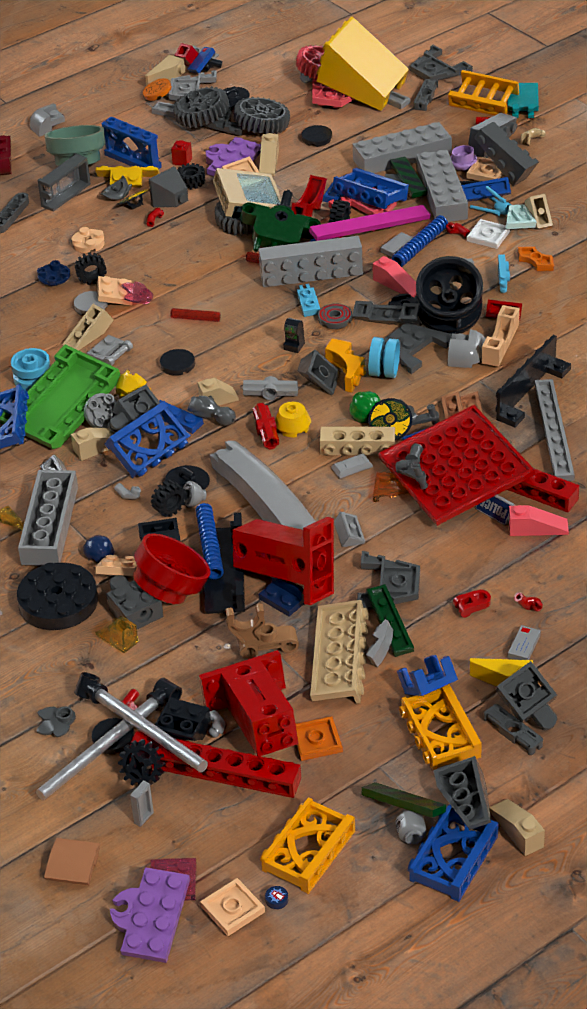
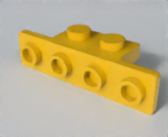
M101 166L95 168L98 177H110V185L124 176L128 185L132 184V187H142L143 177H154L160 174L159 169L154 166Z

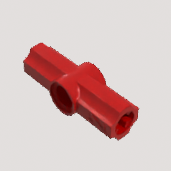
M258 403L253 408L257 434L261 436L264 447H267L269 450L275 449L279 445L275 418L271 416L268 405Z

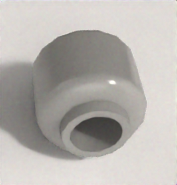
M406 810L396 818L395 824L401 841L407 844H417L426 836L427 830L423 815Z

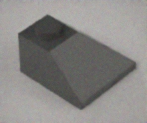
M173 166L149 179L152 207H178L188 201L187 186L176 167Z
M313 350L302 358L297 370L317 387L330 395L334 394L341 371L318 351Z

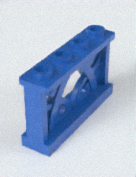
M109 117L101 123L102 127H104L106 142L105 156L129 166H154L158 169L162 168L158 157V135L115 117ZM129 137L138 149L135 151L131 150L123 140Z
M354 168L349 174L334 177L332 191L386 209L387 205L399 200H407L409 185Z
M21 384L16 385L15 388L0 392V416L3 412L12 415L0 427V449L24 443L29 395L27 390L22 388Z
M165 401L110 436L105 442V446L108 450H112L130 473L132 479L137 475L139 477L143 476L148 471L147 468L150 466L156 467L162 462L161 459L163 457L169 458L175 453L174 450L176 448L182 449L189 443L187 440L191 436L190 433L186 432L171 413ZM162 417L166 420V422H167L169 425H166V426L164 425V421H163ZM152 423L154 425L153 428L157 427V429H150L148 424ZM139 429L149 434L158 433L156 449L138 446L141 442ZM166 430H173L178 435V439L176 441L170 440V436H174V434L166 433ZM130 436H135L137 438L135 444H133L134 440H131ZM120 445L129 450V452L126 454ZM132 452L136 453L134 457L135 462L137 458L142 459L141 465H135L131 461Z
M448 805L446 812L439 815L436 826H432L429 830L426 842H422L419 846L416 858L411 859L407 871L409 872L410 881L413 883L416 881L451 896V899L460 902L498 838V822L491 820V823L474 828L477 831H469L453 807ZM452 822H456L463 825L465 829L464 831H460V828L457 824L455 829H450L448 827ZM461 841L462 850L468 857L455 858L446 863L440 848ZM466 841H469V844H475L474 847H467ZM426 864H430L432 867L428 868V871H436L438 868L439 871L435 874H429L422 871ZM459 864L462 867L458 870L455 868L454 865ZM444 875L449 881L444 880L440 877Z

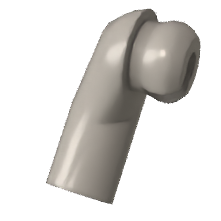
M118 483L114 488L123 499H137L140 497L141 489L138 486H133L131 490H127L121 483Z
M216 710L210 712V719L213 723L208 732L216 738L225 730L226 722Z

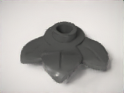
M67 706L60 707L59 709L57 707H47L39 710L37 714L44 721L37 728V733L41 735L54 733L56 737L65 735L70 730V725L76 719L75 712Z

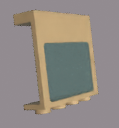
M216 168L213 184L225 216L232 217L234 207L243 206L247 202L267 206L270 209L280 204L282 198L271 174Z

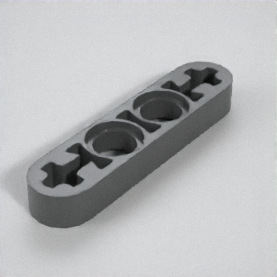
M17 193L0 212V233L6 232L28 206L29 197L27 193Z

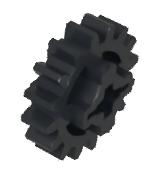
M144 739L139 742L134 740L130 745L128 744L124 747L125 751L119 754L123 758L118 761V764L123 766L119 772H125L124 780L130 778L132 786L137 782L139 786L143 780L150 783L151 786L153 782L156 783L160 779L159 776L164 774L161 768L166 763L160 760L164 757V754L157 753L160 747L153 748L152 741L145 744Z

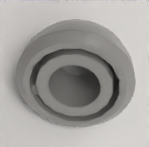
M188 481L183 488L187 492V495H185L187 500H184L187 508L195 507L201 501H205L207 493L200 485L192 481Z

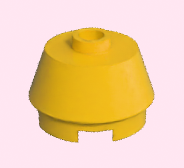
M126 370L123 374H120L115 391L121 399L144 386L147 381L137 373L132 375L129 370Z
M287 402L280 406L275 422L277 430L281 431L283 436L294 438L299 433L308 432L311 418L303 404Z

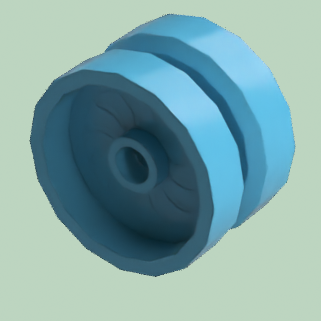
M373 337L369 351V375L379 377L383 372L386 378H396L400 359L399 339L389 338L385 345L383 338Z
M29 348L13 355L11 367L15 386L21 384L22 388L28 391L51 367L49 355L46 351Z

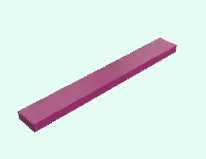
M424 205L311 226L309 232L316 241L427 220L430 219L431 214Z

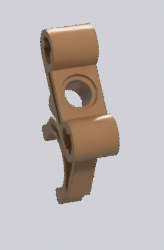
M256 604L257 615L246 622L234 619L233 608L226 609L227 627L237 637L240 655L243 658H254L257 656L258 651L281 648L283 652L292 653L299 648L296 629L293 626L276 627L272 623H265L263 604Z

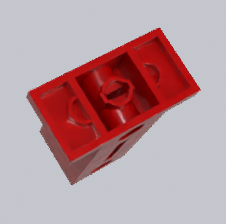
M325 517L304 527L303 530L260 519H255L233 529L234 567L304 585L303 595L304 604L311 606L334 594V518Z
M278 650L199 675L204 706L209 707L210 712L227 707L258 757L299 744L294 710L281 691L286 689L281 654Z

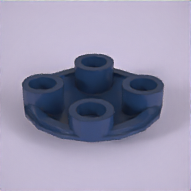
M53 260L50 264L38 268L37 276L39 281L45 285H59L69 279L70 269L60 264V261Z

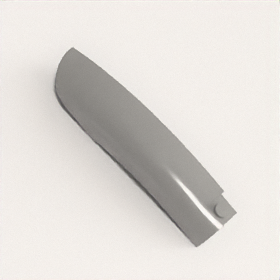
M226 441L225 449H220L210 455L212 468L228 480L244 496L262 520L302 530L304 527L316 522L288 486L266 464L237 441Z

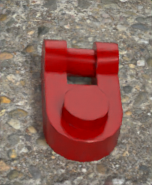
M475 590L456 596L453 599V604L456 608H459L458 611L461 617L466 618L473 612L488 608L491 604V595L486 590Z

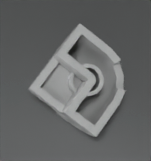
M52 103L37 109L32 114L30 128L40 137L52 131V126L65 122V117L57 110L56 104Z
M471 329L469 335L452 333L448 349V366L472 368L473 364L482 362V346L486 340L483 334Z

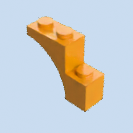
M332 338L325 348V358L345 373V391L352 393L354 388L359 385L361 377L366 374L365 357L354 355L351 342Z

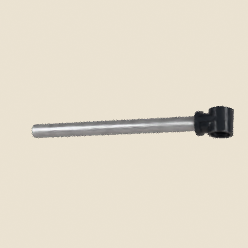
M88 672L81 673L74 691L77 696L90 700L94 704H103L198 772L206 770L208 762L109 694L108 688L100 683L101 679L98 676Z
M161 678L156 682L153 692L147 694V701L134 711L144 718L154 710L161 711L170 697L175 699L181 698L182 688L166 678ZM123 719L36 790L38 797L41 800L47 799L134 726Z

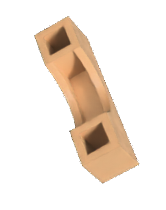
M502 305L497 316L494 334L492 337L487 336L482 346V364L500 366L519 326L520 308Z

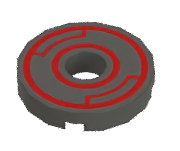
M328 304L319 310L318 321L322 326L324 324L329 329L344 328L352 321V311L343 304Z

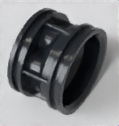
M444 256L430 261L422 268L416 281V303L420 304L418 317L422 324L429 329L449 334H459L468 331L477 323L482 312L483 279L479 270L471 262L456 256ZM458 282L462 286L458 290H453L450 284ZM438 286L442 289V292L435 294L430 289ZM464 297H469L472 299V301L467 304H462L460 302L461 299ZM432 304L439 305L440 309L433 307Z

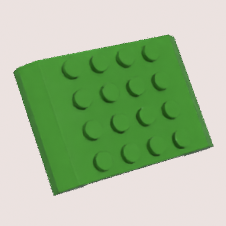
M66 344L54 355L56 361L27 391L29 399L27 400L28 411L26 412L27 423L25 424L26 436L52 449L61 447L85 420L84 406L86 401L95 394H109L117 385L120 376L119 369ZM3 412L0 416V423L4 425L12 415Z

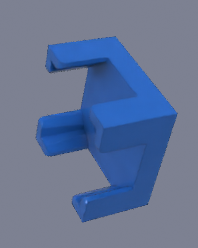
M436 655L424 658L429 674L425 675L422 669L409 673L407 668L397 670L404 693L408 695L424 696L458 680L450 656H444L440 660L444 671H442Z

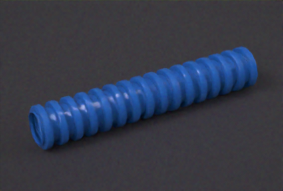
M442 215L437 216L392 256V260L403 267L446 228L448 224L447 219Z
M202 503L196 507L195 512L203 559L210 567L211 573L209 578L218 579L223 576L224 571L213 510L210 504Z

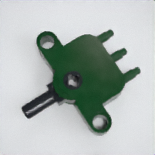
M288 189L283 192L281 202L277 206L270 209L267 206L247 202L243 204L240 216L243 223L254 226L252 240L254 242L253 251L255 252L258 251L260 246L273 247L300 243L301 238L312 240L314 237L310 234L309 228L321 225V223L316 218L294 214L291 210L292 207H290L293 193Z

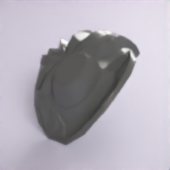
M122 176L120 180L105 188L101 194L112 200L124 199L129 194L132 184L128 185L126 178Z

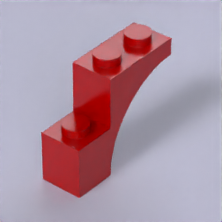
M310 175L302 197L291 205V210L295 215L300 214L312 217L313 209L320 210L327 178Z

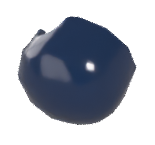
M102 535L92 536L83 546L86 558L89 561L94 559L96 563L106 558L107 555H114L115 553L109 538Z

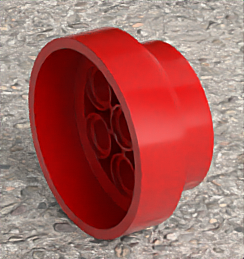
M145 535L134 553L137 568L133 577L136 583L145 592L166 603L181 604L188 595L199 593L211 573L207 562L196 551L184 543L165 535Z

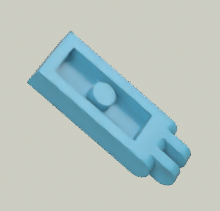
M505 254L498 255L499 287L502 293L507 292V281H510L509 261H505Z
M305 284L306 288H303V285H299L297 296L303 316L318 315L320 306L314 287L310 288L309 284Z

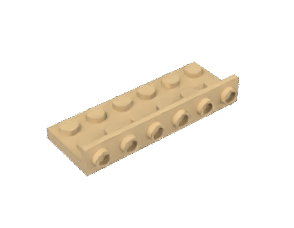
M361 600L318 606L310 693L312 701L353 696L357 704L361 701V695H364L362 680L365 679L363 664H366L364 649L367 648L365 634L368 633L366 620H368L369 616L368 610L363 607Z

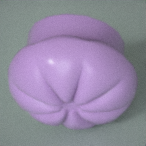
M469 145L454 148L450 156L456 170H469L477 161L474 148Z

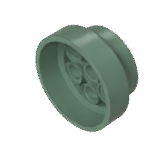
M96 125L64 127L49 131L44 135L46 151L54 155L57 166H60L74 156V153L87 157L88 165L98 162L101 159L99 150L106 144L104 128Z

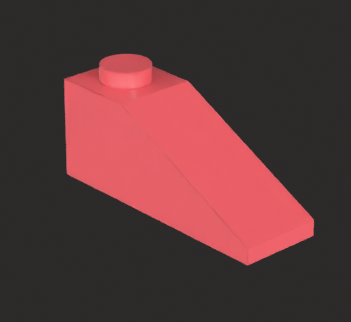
M383 256L373 263L374 281L400 294H411V297L416 296V281L396 261Z
M529 505L509 506L510 536L569 535L567 518Z

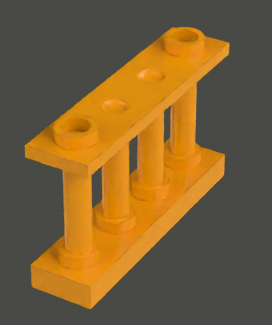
M462 70V85L458 92L450 90L448 99L449 106L494 116L499 113L508 114L506 102L511 94L519 95V82ZM468 85L476 86L472 95L464 93ZM482 88L491 89L486 98L478 96ZM496 91L505 92L500 101L492 100Z

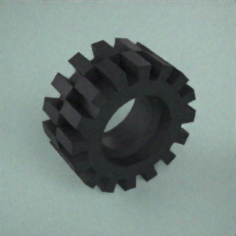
M187 163L186 166L183 164L181 165L182 167H178L177 171L187 189L190 188L191 190L193 187L197 189L198 186L201 187L202 184H205V170L202 165H195V163L189 165Z
M335 200L332 204V209H330L329 223L350 219V203Z
M88 252L87 256L84 253L82 254L83 258L79 256V261L76 260L75 262L77 277L84 284L86 281L88 285H91V282L96 284L98 276L104 277V274L107 273L104 259L99 254L97 256V253L92 255L91 252ZM88 266H97V268L91 272L85 271V268Z
M174 480L164 481L163 485H158V490H154L155 494L151 496L153 498L151 506L161 515L172 517L173 514H177V510L181 511V505H185L184 500H187V496H185L187 492Z

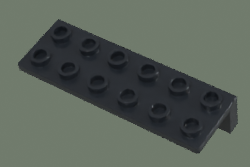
M552 335L535 351L534 355L530 359L528 358L525 364L518 368L516 373L511 378H508L506 383L497 390V405L495 408L497 421L516 428L525 418V412L513 407L535 385V380H540L546 373L562 379L571 370V363L556 358V335Z
M241 512L234 513V521H230V527L216 528L224 573L218 579L208 578L204 584L206 614L226 613L227 608H233L234 612H245L244 570L233 566L232 535L233 529L242 526Z

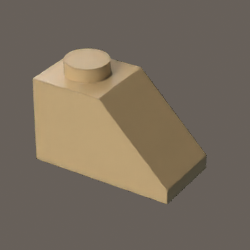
M545 194L531 196L524 201L525 206L537 222L536 229L553 226Z
M216 378L197 382L199 395L212 396L218 406L239 401L233 387Z

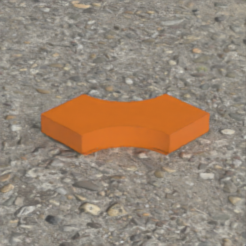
M535 246L518 247L519 262L529 263L537 271H554L552 255L540 253Z

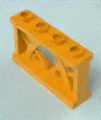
M450 684L424 696L401 698L402 706H399L400 715L403 719H406L410 734H414L416 746L418 749L421 748L424 762L430 765L432 771L438 767L473 756L476 759L481 758L482 743ZM418 708L421 714H415L413 709ZM448 712L449 715L443 716V713ZM434 717L442 722L454 723L448 729L447 737L428 730L429 724ZM454 732H459L460 734L458 736L454 734V738L451 737ZM444 746L449 747L448 752L441 753L444 751ZM440 748L441 754H436L433 749Z
M308 797L304 803L299 805L293 818L287 820L282 832L274 837L271 846L263 851L260 858L262 871L284 879L300 887L301 891L309 894L355 833V817L349 814L345 816L314 802L312 798ZM311 815H316L322 818V823L317 824V820L315 817L312 822H308L307 820L310 818ZM317 834V843L321 849L319 851H306L299 855L295 840ZM322 834H324V838L329 837L327 841L321 839ZM280 855H283L285 858L281 859L282 863H287L290 860L292 862L287 865H281L276 863V860ZM308 857H313L311 862L308 861ZM296 867L302 874L297 873L291 869Z

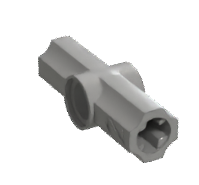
M272 376L266 377L264 380H244L243 395L263 396L267 400H274L278 396H298V381L278 380Z

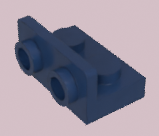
M271 577L272 583L259 593V600L290 617L304 605L303 588L290 581Z

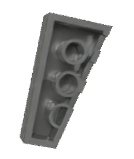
M499 113L471 127L468 145L474 148V154L477 157H489L474 138L481 128L494 121L508 134L509 138L517 129V117Z
M494 121L481 128L474 137L496 164L497 168L500 169L505 177H508L512 186L527 179L539 163L536 158L532 159L529 156L530 153L527 150L519 148L515 140H510L508 134Z

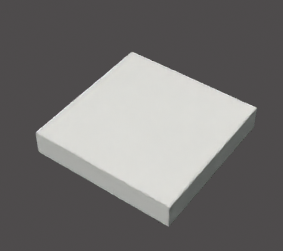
M480 219L467 235V241L498 249L509 234L510 229H506V225Z

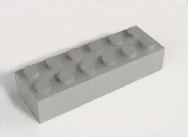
M434 122L429 125L418 126L413 129L353 143V160L359 169L377 173L393 169L390 164L391 159L406 157L409 163L413 164L416 163V154L423 152L448 150L449 154H452V137L440 122Z
M448 150L416 154L417 173L427 189L426 198L434 219L439 215L444 216L448 222L468 219V201Z
M359 236L258 248L260 276L263 287L363 275L362 245Z
M38 470L18 546L21 565L44 566L46 563L61 562L78 490L76 471Z

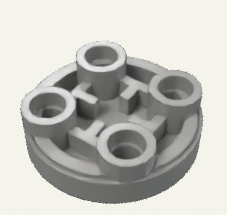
M99 393L86 401L84 416L90 426L93 428H108L109 421L116 415L113 412V408L117 402L113 395Z

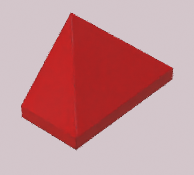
M488 299L485 317L497 318L502 305L520 308V321L522 303Z

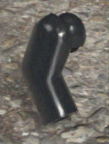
M211 58L202 70L208 72L213 66L221 68L223 61Z

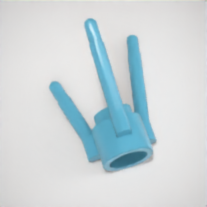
M486 186V189L496 197L489 198L495 202L494 208L496 210L470 205L472 209L500 216L501 214H508L509 205L511 204L489 186Z

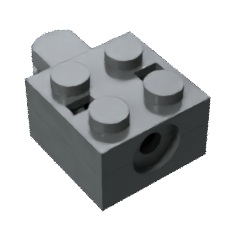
M147 385L138 388L117 401L113 408V412L116 415L108 423V428L113 434L160 404ZM152 423L148 424L150 429L154 427ZM139 429L140 433L143 434L144 431Z
M123 575L114 576L110 580L111 591L107 593L109 611L128 633L164 617L162 601L145 592L135 580L129 582Z
M531 661L496 687V692L522 723H525L532 717L542 730H550L555 726L557 715L549 704L556 699L557 694Z

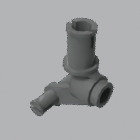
M434 404L427 406L429 413L418 416L414 412V408L411 405H407L412 413V426L432 421L433 425L439 423L440 416Z
M415 443L411 446L410 453L406 455L405 460L396 462V472L415 479L419 482L421 489H426L428 487L426 474L422 471L419 464L423 448L420 444Z

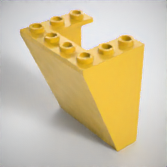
M350 17L348 21H344L342 27H339L336 34H333L330 40L326 41L323 46L324 54L320 58L321 66L317 70V82L380 111L387 105L393 88L397 85V89H400L406 81L409 69L353 17Z

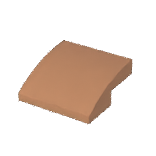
M478 391L461 397L459 392L441 397L445 419L472 405H475L483 413Z
M56 838L49 856L44 878L51 881L90 886L93 867L97 864L100 843Z

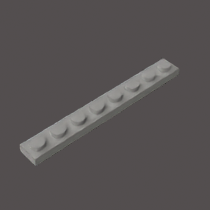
M553 379L535 380V390L554 476L567 481H574L575 474Z

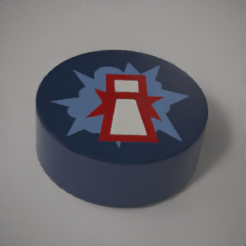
M281 886L269 888L265 893L267 906L272 909L284 908L288 904L287 890Z

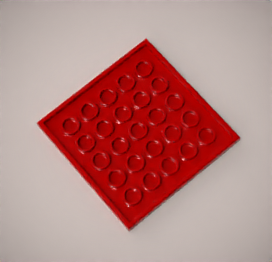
M475 405L378 453L380 460L436 526L535 475L534 468ZM415 443L420 444L423 448L419 464L422 471L426 474V482L428 484L426 489H421L419 482L415 479L396 472V462L405 460L406 455L410 453L411 446Z

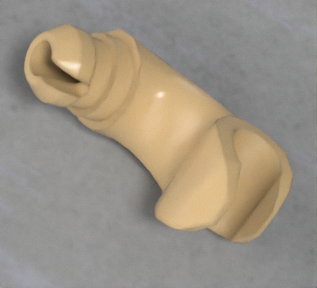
M538 128L530 129L522 133L520 143L530 145L531 138H543L546 132Z

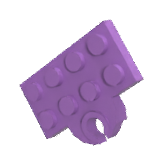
M235 137L228 145L215 144L210 146L209 150H206V163L210 165L207 168V174L214 176L216 168H222L224 165L249 156L254 161L261 153V144Z
M145 867L140 887L121 891L113 899L115 906L128 905L127 910L124 912L110 909L115 927L120 932L126 933L120 950L122 955L167 963L189 886V875Z

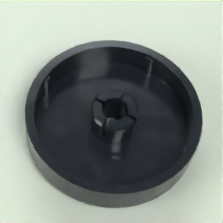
M46 563L44 566L28 572L20 582L17 589L20 614L29 624L40 629L62 630L74 627L89 618L96 609L98 603L96 581L93 575L80 565L72 563Z

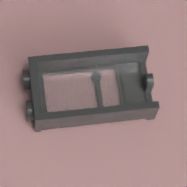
M74 153V156L42 179L39 178L37 180L41 207L54 212L91 184L87 157Z

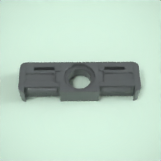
M425 79L414 100L415 110H427V106L431 103L434 92L438 88V80L431 81L430 79Z
M494 704L484 712V721L488 720L499 729L500 734L515 744L517 742L528 751V755H533L536 748L540 750L543 747V738L500 705ZM516 727L519 730L517 732H510L508 728Z

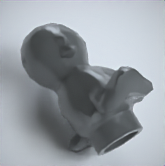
M199 395L192 397L187 409L188 412H193L194 415L200 418L214 417L219 424L224 426L233 424L236 419L234 410L229 407L218 406L212 396Z

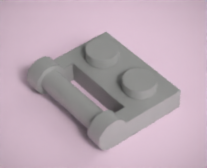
M107 335L88 351L87 355L112 366L121 355L133 348V344L129 340L123 341Z

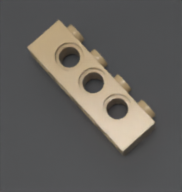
M321 427L320 455H378V453L395 445V427Z

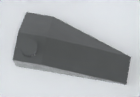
M475 756L434 770L438 789L469 830L491 823L486 782L483 771Z

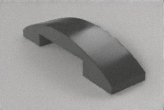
M355 301L352 317L383 324L411 323L417 321L420 304L403 303V306L374 305L371 301Z

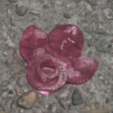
M135 281L134 284L130 282L121 284V287L128 292L124 300L147 304L153 299V293L140 282Z

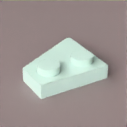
M524 204L509 205L506 229L536 227V220Z

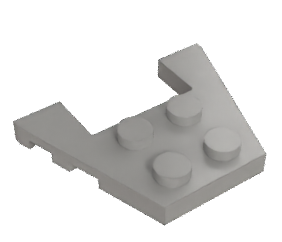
M217 70L211 71V74L206 75L204 72L199 73L196 77L187 75L171 78L172 87L169 91V99H180V96H184L185 93L200 89L201 83L216 82Z

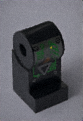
M287 318L284 324L285 343L283 348L286 351L299 353L305 344L303 321Z

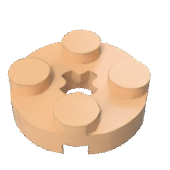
M88 227L80 228L79 232L72 236L74 249L80 253L102 249L105 245L103 231L89 229Z

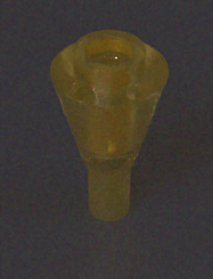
M9 506L0 509V523L19 527L23 530L25 522Z

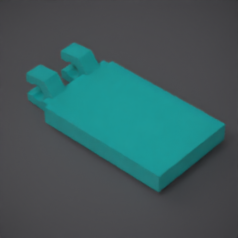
M519 83V95L511 94L508 98V111H512V116L519 118V111H528V118H534V111H539L538 83Z

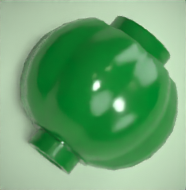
M371 391L356 393L349 405L352 418L359 423H368L369 413L372 407L381 401L380 397Z

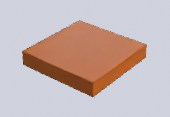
M332 716L296 724L299 743L296 747L301 761L343 752Z

